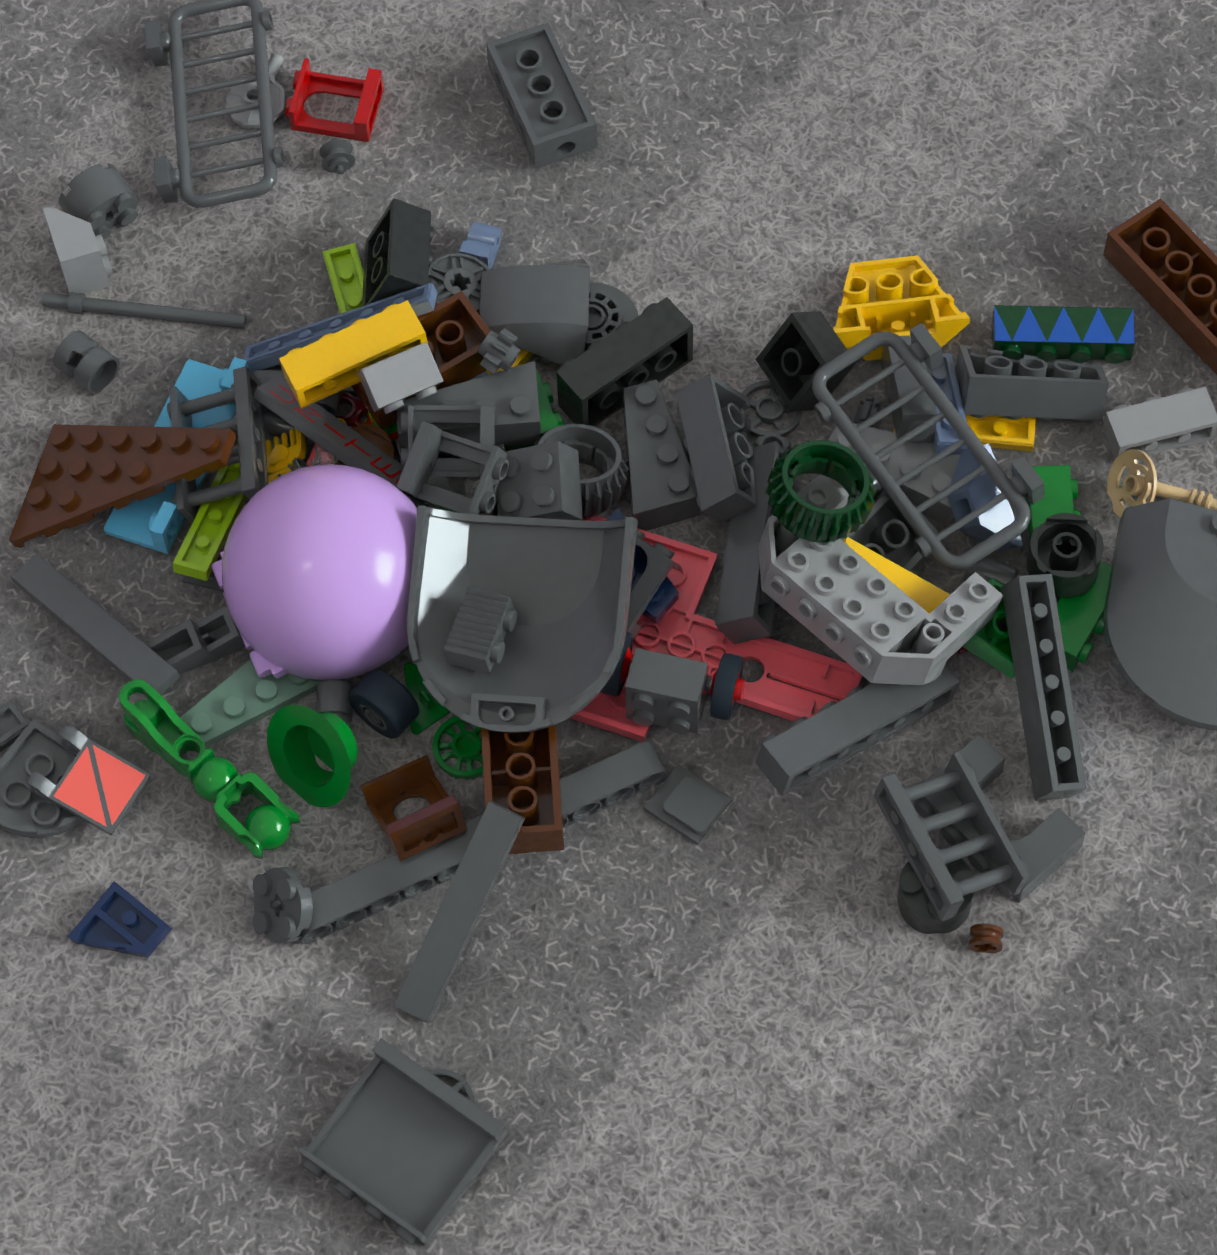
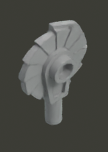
M275 53L271 55L268 61L273 123L285 111V90L275 80L284 59ZM257 81L233 86L230 93L227 92V105H225V109L258 102ZM259 109L230 114L231 121L240 124L242 128H260Z

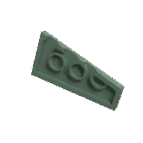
M250 659L180 718L203 740L206 748L273 714L280 708L317 691V685L323 680L306 679L289 673L278 679L273 674L259 678Z

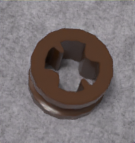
M985 923L971 926L970 935L973 938L969 940V948L974 952L992 954L1002 951L1003 943L999 939L1003 937L1004 930L997 925Z

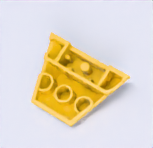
M916 255L850 263L843 289L841 306H839L837 312L838 318L833 330L844 346L850 349L877 332H892L899 336H910V329L922 322L942 348L970 323V317L965 311H959L954 305V298L951 294L944 293L938 285L936 276L921 258ZM884 346L876 348L862 358L866 361L880 360Z

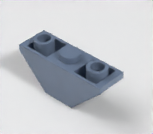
M985 444V445H984L985 448L988 450V452H989V453L992 455V457L995 459L994 455L992 454L990 445H989V444ZM969 449L961 452L951 485L981 466ZM986 472L948 495L956 522L1002 493ZM1003 500L959 528V530L979 542L986 540L1015 520L1008 500ZM1020 535L995 550V552L1023 546Z

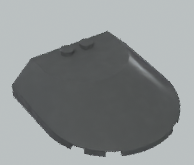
M1172 498L1127 507L1119 521L1104 606L1103 624L1107 647H1112L1119 662L1116 668L1124 680L1134 691L1139 688L1154 701L1152 706L1155 709L1182 723L1216 731L1217 511Z
M418 505L407 612V636L412 660L416 662L419 673L424 680L423 684L431 695L442 706L446 707L463 721L483 729L503 733H525L545 729L565 721L586 707L607 684L618 664L624 647L638 520L634 517L612 521H584L491 516L452 512ZM469 586L510 596L514 609L518 614L514 630L512 632L507 631L504 637L505 652L502 661L499 664L494 663L491 673L488 675L477 670L472 671L464 667L452 666L449 664L444 652V645L447 643V638L450 631H452V626Z

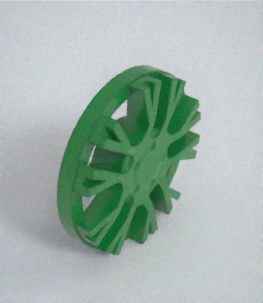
M454 716L446 720L437 729L432 743L433 756L437 765L449 774L450 777L473 780L475 777L483 775V766L474 770L471 767L473 761H479L483 765V757L480 756L482 753V737H478L481 733V728L476 726L474 732L465 731L466 721H463L458 716ZM456 724L461 731L457 735L452 729V726ZM444 733L453 738L452 743L439 741ZM452 749L453 751L441 755L439 754V751ZM450 758L457 759V763L453 768L445 763ZM461 762L467 763L466 771L460 770Z

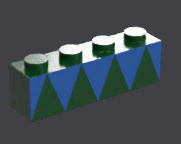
M994 305L992 316V350L1003 351V357L1019 360L1024 358V355L1037 356L1045 362H1051L1055 359H1070L1076 363H1084L1089 360H1106L1112 364H1118L1125 360L1131 361L1135 344L1133 308Z

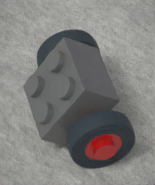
M626 632L625 643L618 664L600 693L619 696L627 678L625 686L627 719H632L633 722L642 726L655 724L668 727L669 730L679 734H686L688 732L698 734L708 691L710 690V716L721 720H730L736 700L741 701L744 692L745 679H741L743 657L724 653L718 670L714 673L712 679V676L708 675V663L640 648L635 649L633 656L632 633Z

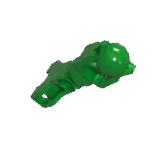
M135 679L129 681L121 688L119 701L121 708L125 712L124 721L127 730L147 749L157 753L177 772L188 777L189 782L193 784L195 791L201 798L209 802H215L216 819L221 828L240 844H244L253 857L258 859L263 858V850H275L284 845L290 836L291 824L300 823L297 812L281 802L279 796L257 774L248 772L243 776L241 774L238 775V770L231 761L215 756L211 748L206 750L203 740L175 713L164 697L147 682ZM136 692L143 693L147 697V700H139L134 704L130 703L128 699L131 694ZM187 751L199 753L193 760L188 761L181 758ZM249 794H253L265 805H260L251 810L243 826L229 812V807L232 804L239 803L241 796L246 797Z

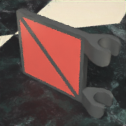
M66 725L60 732V741L67 748L79 753L57 785L40 773L34 772L27 781L28 789L33 794L50 800L112 836L150 779L151 774L87 738L73 726Z

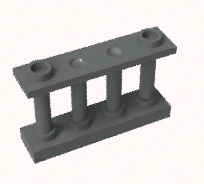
M246 366L233 370L234 384L231 385V389L188 400L176 386L169 388L170 403L167 404V412L172 427L192 428V414L233 402L236 403V414L233 415V419L202 428L231 429L234 433H238V445L231 451L226 466L240 463L241 475L238 476L237 480L199 491L196 488V479L187 481L183 478L176 481V493L173 494V504L177 505L179 514H182L191 524L198 513V505L237 494H242L251 499L268 484L262 403L254 398L256 388L261 386V382Z
M960 751L953 753L944 770L946 774L906 787L903 784L901 785L898 777L893 773L881 778L873 795L941 921L955 917L964 901V895L1005 881L1014 896L1021 892L1029 878L1025 860L1017 855L977 783L973 767L965 761ZM953 787L963 804L923 818L918 816L911 801ZM970 818L980 835L940 850L938 847H935L928 832ZM988 850L997 868L957 881L950 875L946 864Z

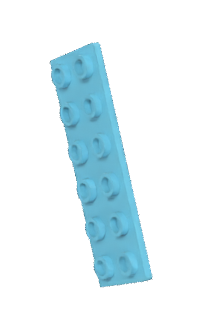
M234 357L229 369L225 368L222 370L189 359L186 361L174 387L176 386L188 400L231 389V385L234 384L233 370L244 366L249 369L248 362ZM170 395L154 427H172L167 412ZM233 402L192 414V428H202L233 419V415L236 414V403ZM208 472L196 478L197 491L200 490ZM175 482L166 485L165 491L141 501H133L128 506L118 510L114 507L104 526L105 533L169 554L186 519L182 514H179L177 505L173 504V494L176 493Z

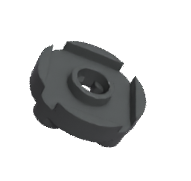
M291 867L268 869L264 874L256 875L253 880L255 914L253 915L252 924L254 930L259 934L264 933L268 939L276 943L299 940L302 936L298 935H300L303 929L309 928L313 915V901L308 886L302 887L297 877L303 876L299 871Z

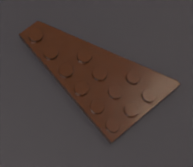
M53 424L9 541L15 547L23 548L25 541L43 534L48 538L63 529H70L95 519V513L114 506L117 510L121 509L133 501H141L165 491L166 485L183 478L191 481L203 473H211L224 468L227 465L237 436L231 429Z

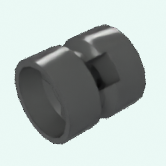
M75 331L69 334L60 343L53 358L56 368L68 377L74 378L79 386L92 395L100 393L114 380L120 365L119 360L103 347H98V343L82 331Z

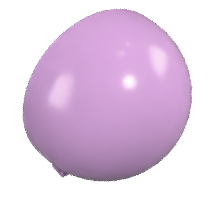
M333 464L313 465L294 470L273 480L259 490L243 507L229 532L224 551L220 552L222 559L213 563L211 568L220 589L224 591L223 596L229 613L239 630L246 649H254L249 656L259 678L273 674L278 679L288 673L313 680L351 678L382 666L408 646L407 612L417 507L401 490L397 489L388 480L352 466Z

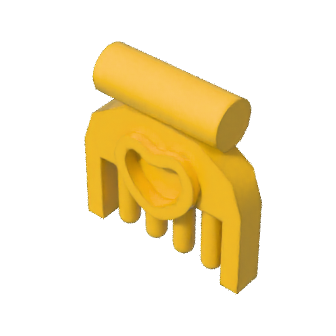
M296 428L295 430H289L290 447H288L286 433L281 434L282 444H280L279 437L275 436L273 438V450L271 441L266 440L268 483L279 478L278 474L284 475L292 472L288 464L293 466L292 460L294 458L302 460L305 458V435Z

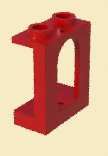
M304 58L301 71L296 70L294 74L293 89L295 91L293 98L288 97L285 106V116L290 119L291 130L369 142L384 91L382 70L369 68L366 80L312 72L309 59ZM316 93L360 98L353 124L311 117L305 112L304 103L307 98Z

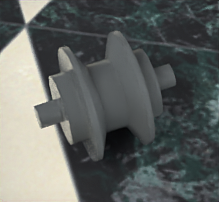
M332 138L331 141L323 144L319 150L320 156L323 158V169L327 172L341 175L344 171L353 167L355 158L351 154L353 150L352 144L349 141Z

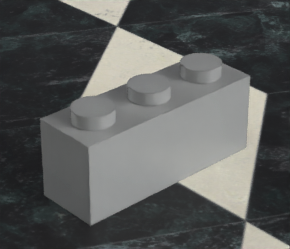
M1206 386L1197 389L1185 388L1174 395L1162 398L1154 396L1146 399L1143 403L1131 406H1116L1106 412L1102 429L1114 459L1129 449L1141 450L1147 455L1216 438L1217 412Z

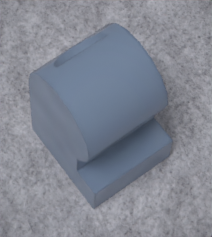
M473 222L467 240L462 242L459 253L474 256L484 261L491 270L501 243L502 228Z

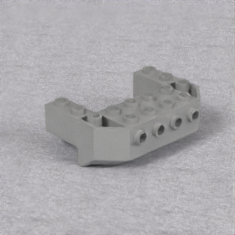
M818 475L797 493L807 503L823 509L843 508L847 505L849 497L848 492L838 482L823 475ZM773 515L767 520L758 546L762 591L871 683L924 685L936 680L941 675L947 660L993 618L1003 597V594L975 572L929 614L841 539L835 540V542H811L801 539L785 529L777 517Z

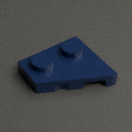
M114 881L67 937L77 944L148 958L172 928Z

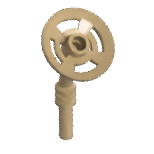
M1129 449L1122 452L1114 460L1107 479V494L1112 501L1113 512L1120 518L1126 508L1122 502L1123 500L1130 506L1153 502L1155 495L1217 511V499H1214L1211 493L1206 496L1205 491L1198 493L1196 488H1193L1191 491L1158 482L1156 469L1151 458L1141 450ZM1137 459L1145 462L1148 468L1145 465L1138 464ZM1127 466L1130 471L1124 479L1123 488H1119L1122 472ZM1140 470H1142L1145 475H1141ZM1132 496H1138L1137 501Z

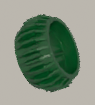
M813 440L800 445L795 444L793 449L784 450L782 457L776 459L774 467L771 469L766 494L769 495L768 505L774 510L773 516H776L781 525L793 535L811 542H835V540L840 538L846 539L849 533H857L860 525H865L875 502L873 497L876 489L872 486L874 478L869 475V468L865 466L861 458L844 445L827 440ZM802 474H819L835 480L849 494L847 505L839 509H823L807 503L792 488L795 477Z

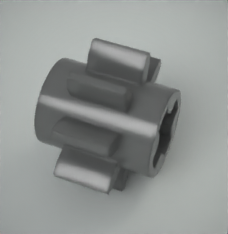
M505 328L499 335L491 330L477 351L484 358L480 365L493 374L499 368L507 372L521 352L519 348L514 346L518 337Z

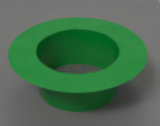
M287 705L280 708L272 716L267 731L269 756L279 778L310 805L330 807L339 803L348 791L351 769L355 766L358 757L357 743L351 729L340 717L330 712L317 713L302 705ZM315 755L330 767L333 772L322 769L317 764Z

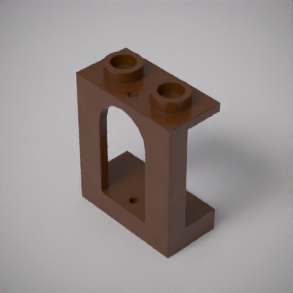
M427 755L360 785L371 815L400 861L468 830L458 801L454 795L448 796L436 778ZM419 797L429 803V806L399 820L394 816L396 806L406 799Z

